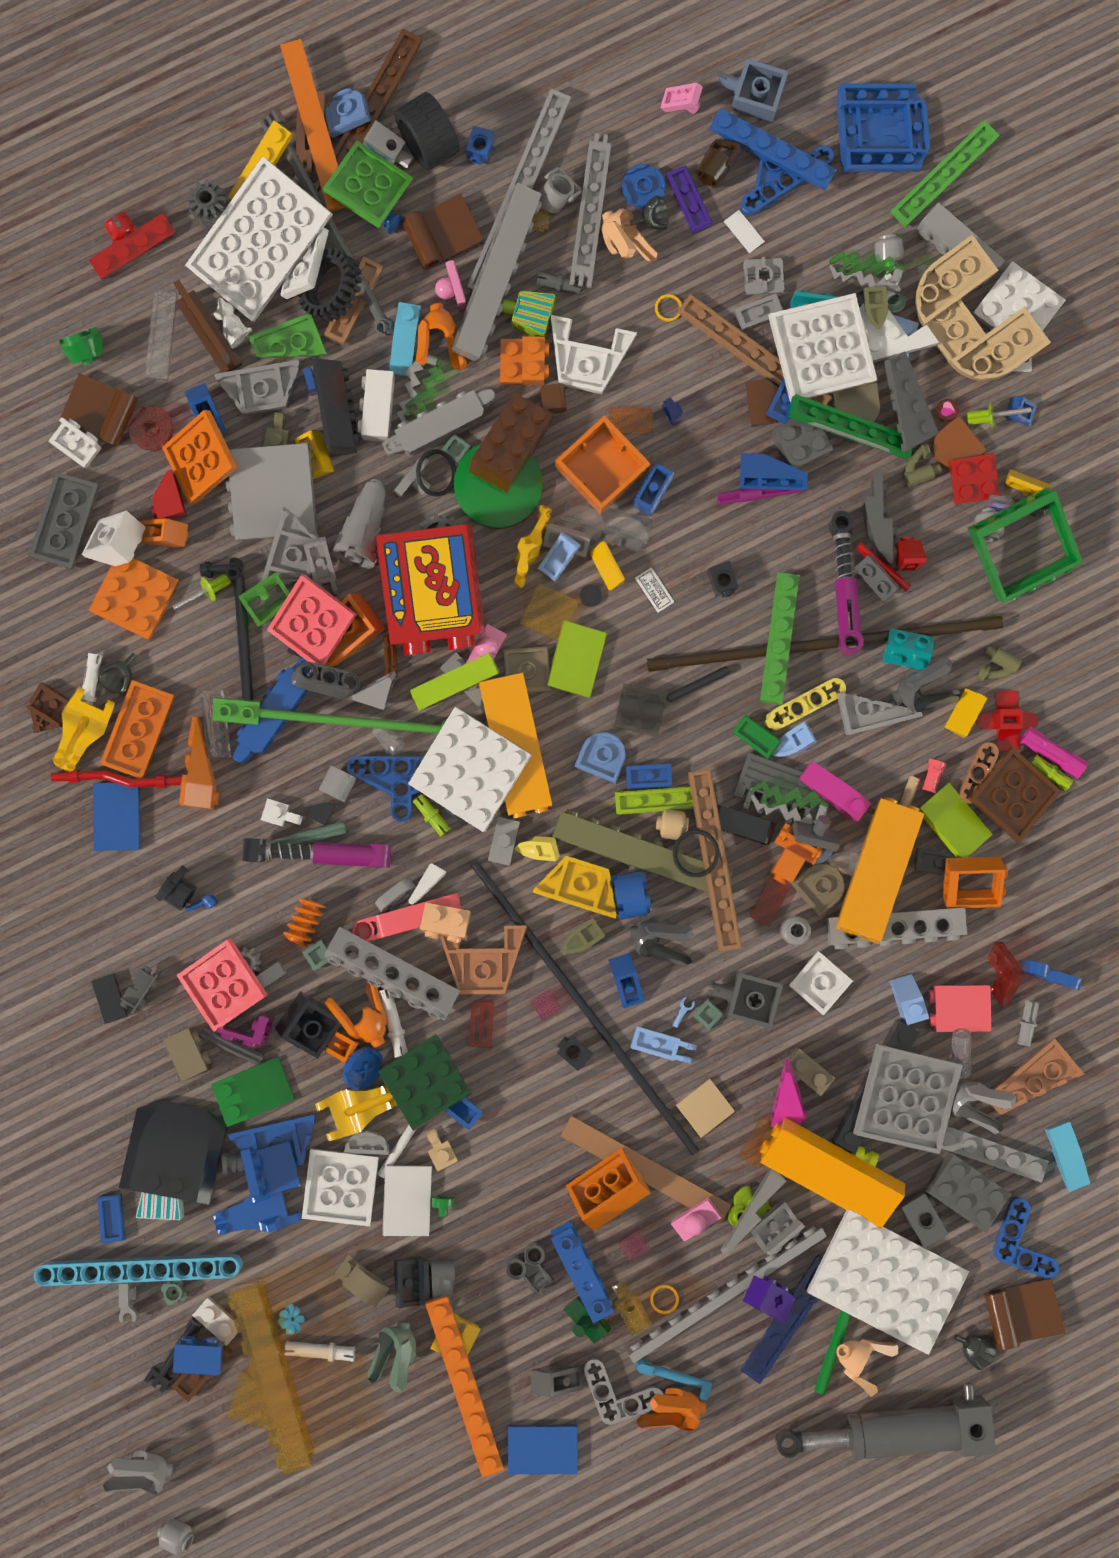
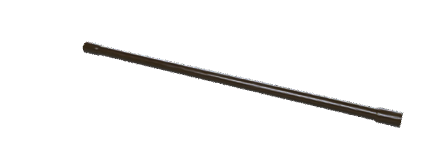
M1001 615L976 620L897 630L926 636L978 630L987 631L1003 629V618ZM890 630L862 633L863 645L888 642ZM839 636L791 642L789 654L838 648ZM851 639L845 641L847 646H856L855 641ZM768 645L675 657L647 659L648 672L677 667L766 657Z

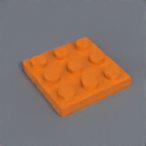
M203 410L162 447L189 504H196L238 468L210 410Z
M134 558L127 564L111 565L88 611L150 641L180 581Z

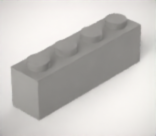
M939 202L924 217L917 228L920 235L925 240H930L935 244L936 249L943 255L973 234L997 269L1005 261ZM989 279L983 282L981 286H984Z

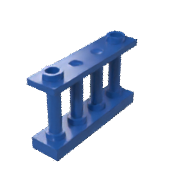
M569 1220L552 1229L550 1232L553 1237L550 1239L592 1322L595 1323L614 1313L611 1306L613 1302L572 1221Z

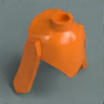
M435 303L430 306V312L418 325L416 362L423 366L427 363L429 329L434 328L442 331L447 338L451 365L456 370H463L467 366L466 358L450 351L457 334L456 323L450 312L444 310L443 304Z
M367 981L365 991L374 1010L369 1007L363 1008V1018L355 1026L333 998H328L325 1002L326 1008L338 1019L350 1037L359 1042L371 1043L373 1048L385 1043L383 1036L386 1031L385 1025L388 1023L377 987L372 986Z
M667 1388L665 1395L655 1394L649 1402L653 1411L657 1413L641 1415L636 1424L641 1430L676 1426L685 1431H693L700 1425V1415H705L706 1402L699 1401L695 1394L687 1390Z

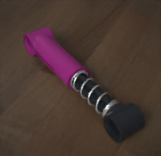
M838 511L833 515L829 523V532L836 543L834 551L837 553L835 561L838 563L836 571L839 575L837 580H835L839 630L838 648L842 655L853 657L859 653L864 643L863 636L861 635L857 579L852 577L854 573L851 569V564L853 563L850 557L852 554L850 553V545L852 543H849L852 535L854 520L849 512ZM843 521L846 524V528H839L836 522ZM848 612H849V620H850V630H849ZM848 639L855 641L856 647H848L845 641Z
M243 838L242 861L265 862L267 859L281 858L282 861L284 859H291L292 861L302 859L304 862L306 859L311 860V862L313 861V864L390 868L391 845L314 842L312 846L310 844L308 846H301L300 844L290 845L289 843L287 845L277 843L276 845L266 842V839Z

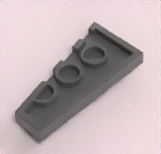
M904 351L884 361L889 389L893 391L894 395L893 409L894 411L897 410L899 420L897 429L898 433H901L903 444H901L902 452L908 451L938 434L936 424L908 356Z

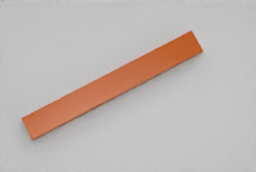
M298 39L280 44L323 191L325 184L338 168V164L302 40ZM323 192L327 209L330 212L347 208Z

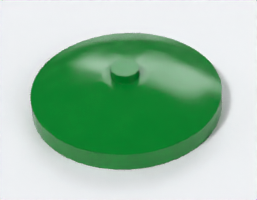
M480 444L473 447L459 462L454 477L455 495L462 511L475 523L492 529H506L525 521L537 508L543 491L542 473L533 455L530 457L509 492L506 493L468 472L471 458Z

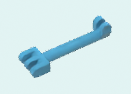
M644 1359L635 1362L639 1373L649 1376L653 1374L699 1388L698 1394L702 1400L705 1401L709 1398L712 1387L711 1381L653 1365L651 1361Z

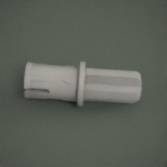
M1027 1000L1025 1002L1022 1021H1019L1021 1028L1017 1044L1032 1046L1034 1029L1038 1026L1036 1019L1039 1003L1036 1001Z

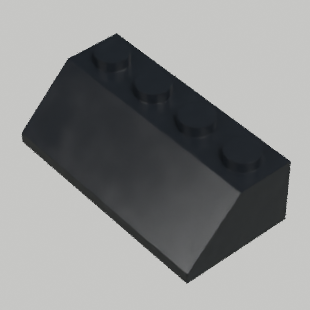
M312 359L328 452L331 457L357 453L356 446L360 445L358 432L353 430V424H356L355 412L350 411L349 406L353 399L351 389L346 388V381H349L348 370L343 368L341 361Z

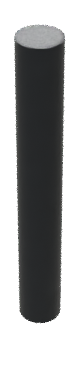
M724 666L667 694V698L671 703L730 674V670L727 666Z

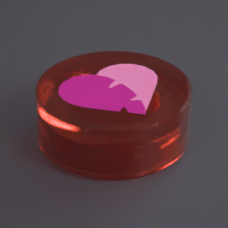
M952 399L941 400L935 409L937 418L942 422L953 421L959 412L958 404Z

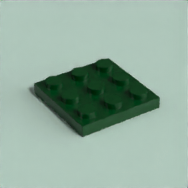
M436 1034L378 1071L413 1131L472 1094Z

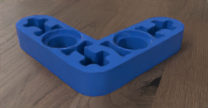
M1019 960L1017 972L1080 990L1083 980L1081 978L1050 969L1051 966L1039 962Z
M1021 1197L1012 1198L1007 1205L993 1247L994 1256L999 1261L1044 1278H1054L1059 1272V1265L1056 1260L1019 1246L1031 1208L1025 1199ZM1022 1202L1021 1206L1024 1207V1211L1018 1212L1017 1218L1021 1219L1019 1223L1014 1219H1010V1215L1016 1216L1017 1210L1014 1209V1205H1019ZM1011 1223L1016 1224L1018 1228L1014 1236H1008L1006 1233V1227ZM1003 1237H1005L1008 1240L1014 1242L1013 1244L1008 1242L1007 1250H1009L1010 1253L1009 1255L1005 1254L1002 1257V1254L999 1252V1249L1005 1248L1007 1242L1002 1240ZM1024 1253H1029L1032 1257L1031 1263L1027 1266L1020 1263V1257ZM1037 1260L1043 1264H1048L1050 1261V1265L1053 1267L1052 1271L1048 1270L1045 1273V1269L1037 1266Z

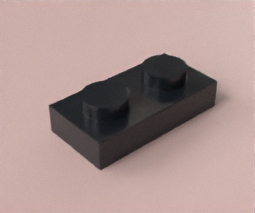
M917 848L914 871L945 875L946 858L956 857L953 853Z

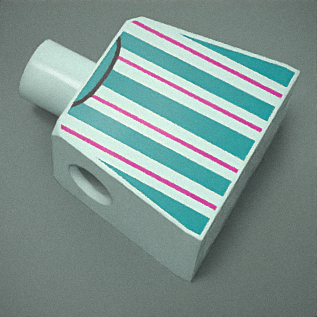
M141 1193L136 1218L181 1220L184 1218L183 1200Z

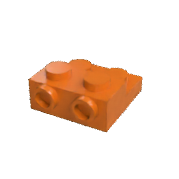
M523 336V339H501L500 385H544V378H549V365L545 364V356H549V343H545V337Z

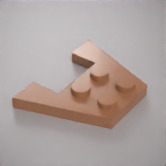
M527 925L504 926V948L460 949V943L447 941V937L440 936L457 989L460 991L459 994H506Z

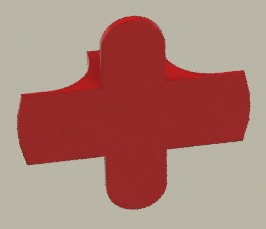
M1017 691L995 692L996 713L980 714L977 718V725L984 730L997 729V748L999 751L1006 752L1009 747H1013L1018 751L1020 750L1021 730L1028 729L1030 726L1035 728L1039 722L1038 717L1035 713L1023 712L1019 708Z

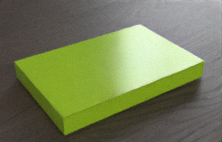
M563 621L546 686L590 698L607 633Z
M950 783L941 788L919 808V812L924 813L923 818L956 858H968L993 835L968 804L961 799Z

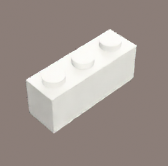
M367 369L366 376H362L361 388L365 390L364 398H360V411H363L362 420H358V433H361L363 440L384 442L390 438L395 383L393 371Z

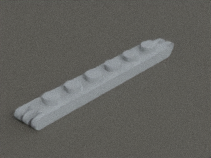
M595 132L594 140L590 139L569 282V285H574L575 277H578V286L582 287L583 280L588 279L586 283L587 288L592 286L611 143L607 142L608 134L604 133L603 141H599V132Z

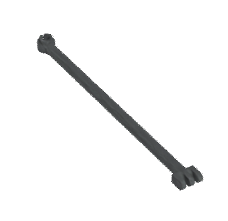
M274 108L272 114H268L266 119L261 121L265 133L273 121L281 125L286 122L279 109ZM289 142L284 150V154L299 182L308 194L326 208L293 146ZM331 217L324 227L329 230L328 234L337 250L354 259ZM360 274L359 277L362 278V283L357 284V286L361 287L360 293L376 320L375 330L380 336H390L391 333H394L395 323L384 314L363 274Z

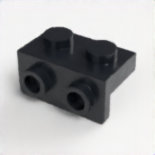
M421 1257L394 1260L396 1307L404 1308L419 1305L426 1307L425 1301L432 1299V1290L429 1286L431 1266L428 1260Z

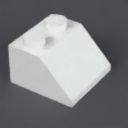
M128 511L99 519L82 555L112 566L127 564L133 559L134 551L141 542L142 534L146 527Z

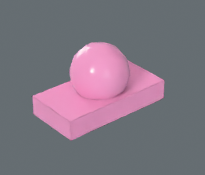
M453 260L445 262L449 278L438 280L435 292L437 296L444 300L455 296L459 311L464 310L467 307L455 262Z
M487 624L485 627L486 632L481 634L466 663L487 653H491L493 659H495L507 634Z
M708 1197L673 1219L671 1225L685 1242L694 1235H701L707 1227L720 1220L722 1214Z

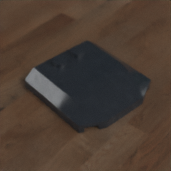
M166 1101L137 1108L119 1188L210 1205L227 1131L226 1123L207 1109Z

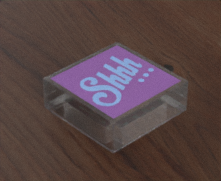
M990 495L984 509L995 508L999 512L1011 506L1012 499Z

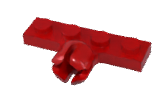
M125 212L115 215L122 226L119 229L112 218H109L104 223V228L112 238L113 243L108 248L88 259L101 279L176 233L164 213L141 227L134 226Z

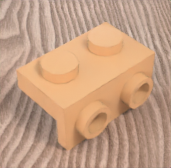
M425 903L420 930L428 938L438 939L439 936L447 937V941L460 943L461 940L467 941L466 934L471 912Z

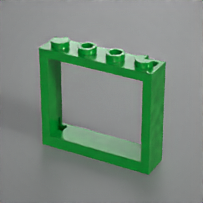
M1047 487L968 527L994 597L1003 603L1010 600L1015 601L1018 598L1017 596L1023 593H1030L1036 590L1038 585L1052 582L1058 575L1073 571L1072 568L1083 563L1057 492ZM1046 505L1065 556L1003 588L983 537Z

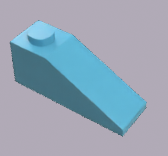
M399 302L389 371H393L394 375L408 377L404 372L414 363L418 342V325L423 315L419 305Z

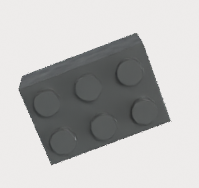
M950 1152L947 1153L923 1189L984 1232L988 1231L1011 1196L1008 1191Z

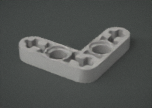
M591 1357L585 1362V1376L600 1418L606 1424H616L653 1410L649 1403L651 1399L646 1400V1406L642 1407L639 1395L643 1394V1399L649 1398L651 1391H654L655 1394L663 1395L660 1387L650 1385L616 1398L603 1361L597 1357ZM592 1363L601 1367L598 1369V1374L600 1378L605 1376V1379H599L592 1383V1380H596L594 1372L588 1371ZM599 1385H606L609 1388V1393L605 1397H600L596 1394V1388ZM611 1398L613 1401H609L610 1408L617 1411L614 1413L613 1418H610L609 1415H604L607 1413L603 1402H607ZM629 1399L637 1400L638 1408L634 1411H629L625 1407L626 1401Z

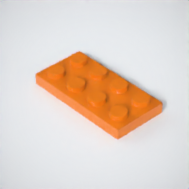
M132 680L100 764L137 778H145L176 696Z

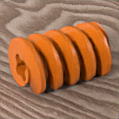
M299 898L298 901L303 906L294 908L299 915H291L295 924L287 923L291 932H283V934L289 941L308 948L304 941H311L312 938L307 933H315L316 930L311 925H318L320 923L315 916H323L319 908H326V906L309 898Z

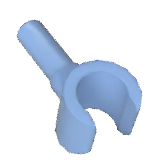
M687 997L680 1001L681 1009L673 1023V1026L678 1028L686 1012L693 1009L695 1005L693 1001L690 1008L685 1007L684 1001Z

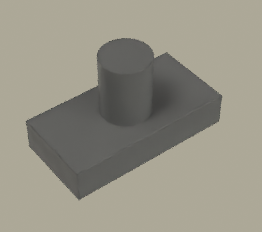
M820 815L814 825L795 820L792 830L796 842L835 852L840 847L837 831L828 829L831 824V820L828 817Z

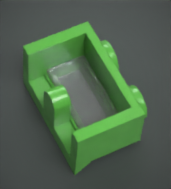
M275 572L238 597L259 627L262 624L268 623L276 616L290 593Z

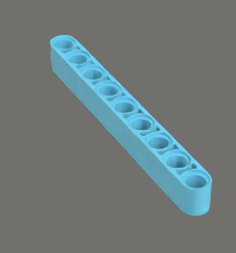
M233 1253L49 1261L35 1270L34 1280L41 1286L223 1279L236 1276L242 1269L243 1261L239 1255ZM226 1261H233L236 1264V1270L229 1271L226 1268ZM203 1262H210L213 1265V1271H205L203 1269ZM159 1263L167 1267L166 1274L158 1272L157 1265ZM180 1263H187L190 1266V1272H182ZM136 1264L143 1267V1275H138L134 1271ZM112 1265L120 1268V1276H115L112 1273ZM89 1266L97 1269V1277H92L89 1274ZM67 1267L74 1270V1278L66 1275ZM44 1268L51 1271V1279L43 1276Z

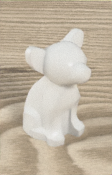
M219 298L216 311L210 315L216 321L223 320L224 336L229 343V347L233 349L249 339L248 336L252 332V328H247L243 325L240 318L234 314L236 308L232 304Z

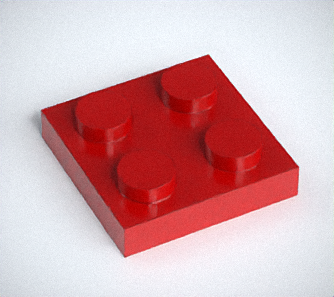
M995 453L949 460L955 505L1000 498Z

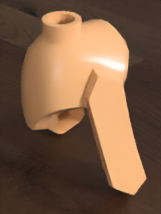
M621 208L615 213L608 211L601 216L603 220L602 236L607 248L613 255L620 253L623 258H631L637 249L647 261L657 260L658 252L641 235L636 225H630V220L634 219L631 211Z
M866 1339L844 1342L838 1346L836 1351L840 1363L846 1369L844 1373L859 1384L870 1397L874 1396L878 1392L877 1386L862 1379L859 1375L872 1351L893 1357L898 1354V1344Z

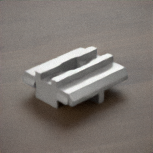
M762 257L761 259L744 260L746 295L784 293L782 258L765 259V257ZM768 274L769 279H759V275Z

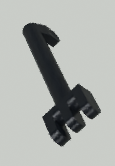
M192 1316L186 1324V1330L180 1339L183 1336H193L194 1333H198L203 1325L195 1321L196 1318ZM175 1346L161 1368L158 1369L153 1366L144 1379L148 1383L152 1376H154L156 1379L151 1385L156 1388L160 1381L163 1382L159 1389L161 1393L165 1391L173 1379L167 1374L173 1366Z

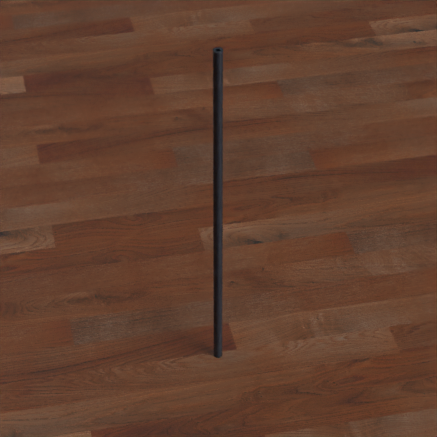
M478 861L474 863L471 868L516 926L527 925ZM527 926L524 937L692 1155L697 1153L699 1148Z

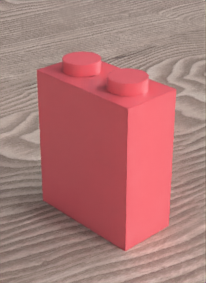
M931 985V990L928 991V1002L932 1004V1013H929L928 1021L932 1031H991L990 985Z

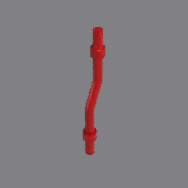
M78 769L62 773H51V781L80 783L81 780L105 779L129 788L156 786L157 789L167 788V786L181 785L182 776L167 777V775H156V778L131 779L106 770L80 772Z

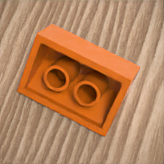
M623 1148L618 1149L566 1185L582 1221L594 1231L651 1193L643 1176Z

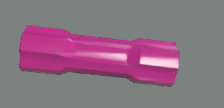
M1031 726L1020 740L1021 745L1041 754L1076 779L1087 768L1088 761L1075 753H1070Z

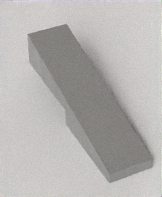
M770 1169L764 1176L720 1249L723 1254L730 1252L761 1221V1218L755 1212L786 1182L777 1171Z

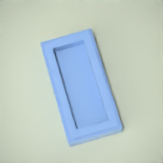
M562 532L538 569L552 580L557 581L581 545Z

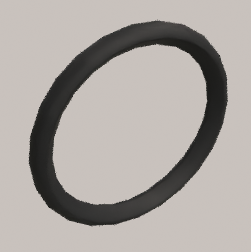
M432 449L424 453L416 467V478L420 488L426 494L434 497L447 494L454 486L455 463L451 456L443 450ZM432 454L444 456L449 461L452 469L450 484L440 492H433L427 489L421 479L422 463Z
M693 829L683 833L676 840L673 848L675 865L683 874L690 877H702L711 873L720 857L719 846L715 838L710 833L700 829ZM692 834L704 835L712 842L715 849L712 865L699 873L689 872L684 869L677 856L681 841Z

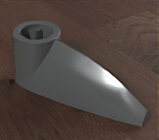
M454 1259L431 1261L432 1299L448 1294L451 1303L455 1281Z

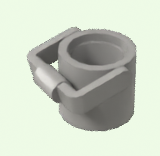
M556 167L546 174L545 179L547 181L539 192L542 194L539 201L542 202L541 207L546 211L558 213L567 201L571 203L577 199L582 193V189L561 168Z

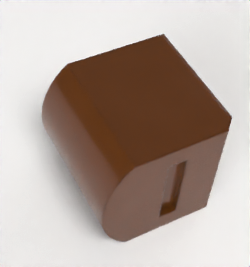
M551 384L541 386L542 408L553 414L566 412L567 404L564 385Z

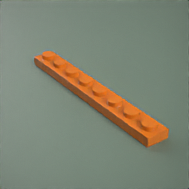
M448 1294L425 1301L481 1476L485 1477L504 1471V1465Z

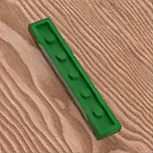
M797 394L791 399L789 418L906 460L911 457L912 448L902 452V435L897 430Z

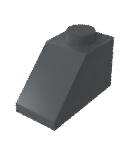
M545 1366L531 1370V1394L551 1398L583 1390V1366Z

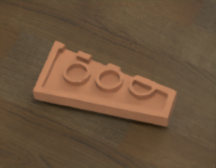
M1052 1038L993 1088V1090L1012 1092L1016 1096L1015 1105L1007 1109L994 1105L992 1107L998 1114L1002 1115L1037 1096L1039 1097L1047 1093V1091L1057 1086L1059 1087L1076 1077L1084 1075V1072L1057 1040Z

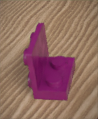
M265 1014L259 1016L258 1019L255 1018L251 1032H254V1034L228 1026L218 1027L216 1032L221 1033V1038L230 1041L241 1039L244 1040L243 1044L246 1046L260 1047V1045L268 1042L275 1017Z

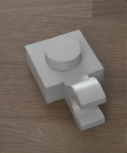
M133 1282L119 1283L120 1323L125 1321L126 1313L132 1315V1322H136L138 1319V1312L132 1307L133 1300H136V1286H133Z

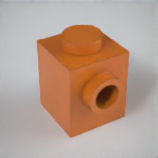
M785 848L770 873L775 875L773 879L783 885L786 882L791 884L806 859Z

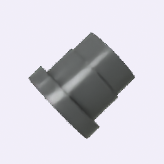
M222 1152L223 1175L243 1171L241 1154Z

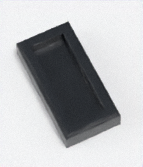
M115 974L91 981L105 1024L128 1017L126 1008L120 1005L122 996Z

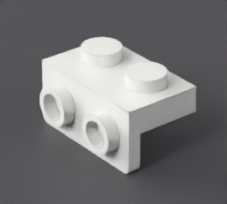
M61 417L59 421L62 424L48 442L86 469L102 449L97 444L99 439L90 432L86 434L79 430L81 426L72 419L66 421Z

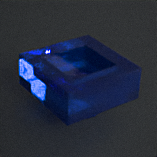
M671 397L663 401L662 408L672 426L678 424L681 421V414H683L679 403H674Z

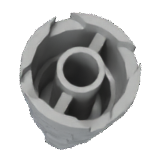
M372 479L371 482L365 484L361 494L357 497L350 516H347L342 531L338 534L332 548V555L337 560L350 566L353 565V562L359 563L358 568L370 569L375 566L378 555L376 536L381 534L382 528H380L385 509L383 506L386 489L383 486V482Z

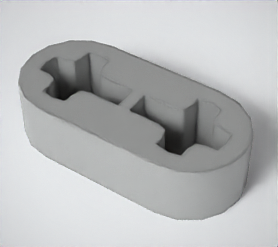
M405 878L378 898L375 905L381 913H387L414 892L416 886L410 878Z

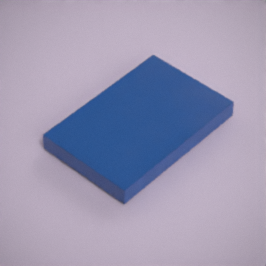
M93 783L94 851L141 850L140 787L129 788L117 783Z
M508 1425V1474H578L577 1425Z

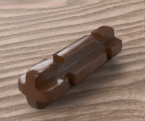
M389 634L384 635V644L386 645L384 647L385 666H387L385 668V675L395 671L397 677V647L395 644L390 645Z

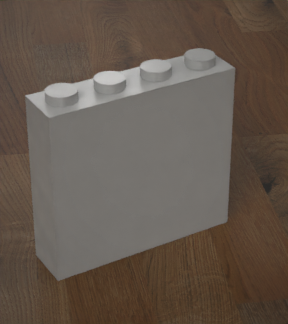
M308 443L230 450L238 467L229 475V478H226L227 492H231L228 510L229 514H233L230 532L232 537L235 536L236 541L273 539L283 507L290 510L318 534L311 451Z

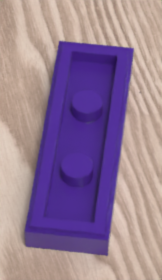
M684 165L666 173L665 177L692 234L713 226L710 215L687 166Z

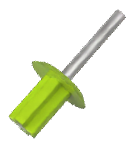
M989 402V409L967 412L968 424L990 422L991 429H993L994 417L1030 413L1032 410L1029 407L994 412L993 406Z
M225 573L209 582L204 577H201L202 590L174 604L172 607L176 610L204 594L215 602V593L229 586L231 581Z

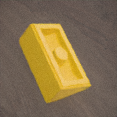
M310 430L295 438L296 444L308 443L310 445L313 479L334 472L320 431Z
M1011 469L1004 482L1006 486L1030 495L1046 487L1052 489L1048 483Z
M601 542L591 550L590 555L608 590L612 591L623 585L625 578L607 543Z
M965 688L944 728L962 738L967 737L987 697Z

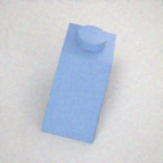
M912 974L889 980L902 1023L909 1025L929 1019L923 996Z

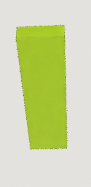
M487 653L411 689L410 692L420 711L500 672L491 653Z
M690 787L615 792L616 815L664 812L667 809H694Z

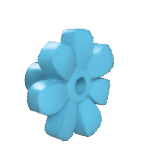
M293 1304L286 1305L285 1310L280 1311V1318L278 1320L279 1325L282 1329H286V1334L288 1335L300 1332V1323H304L305 1320L303 1315H299V1307H294Z

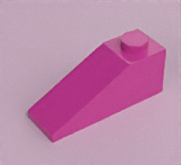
M814 761L810 762L799 777L800 781L848 820L859 821L871 805V802L854 788Z
M785 1059L771 1113V1127H774L777 1123L781 1124L784 1118L798 1125L804 1124L806 1120L807 1110H803V1098L790 1059Z

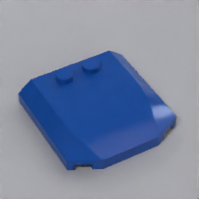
M841 83L839 85L836 103L841 165L844 172H919L921 170L923 161L930 149L927 104L923 98L920 99L916 92L917 87L915 84Z

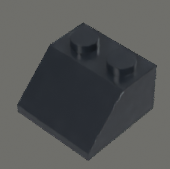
M300 991L275 1027V1030L282 1039L318 1059L341 1026V1023L323 1004Z

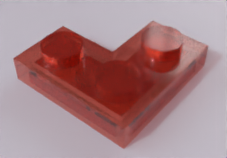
M1003 941L995 942L987 958L998 973L990 991L1000 1006H1009L1025 972Z

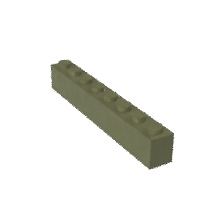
M568 809L566 813L561 812L553 834L556 840L708 893L706 876L690 877L683 874L674 863L673 850L664 848V843L653 839L649 843L643 840L644 836L633 832L630 835L621 833L622 828L614 825H609V828L601 826V821L588 817L587 820L579 818V813ZM678 848V860L684 869L693 873L705 871L702 856L694 855V858L685 855L686 851ZM729 871L730 878L733 873L732 871Z

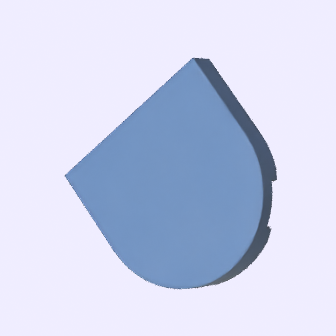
M351 88L336 93L333 96L334 100L329 107L327 106L325 111L328 132L332 138L371 120L366 98L360 91L352 90Z
M608 732L596 733L584 742L574 767L616 784L626 758L624 745L614 734Z

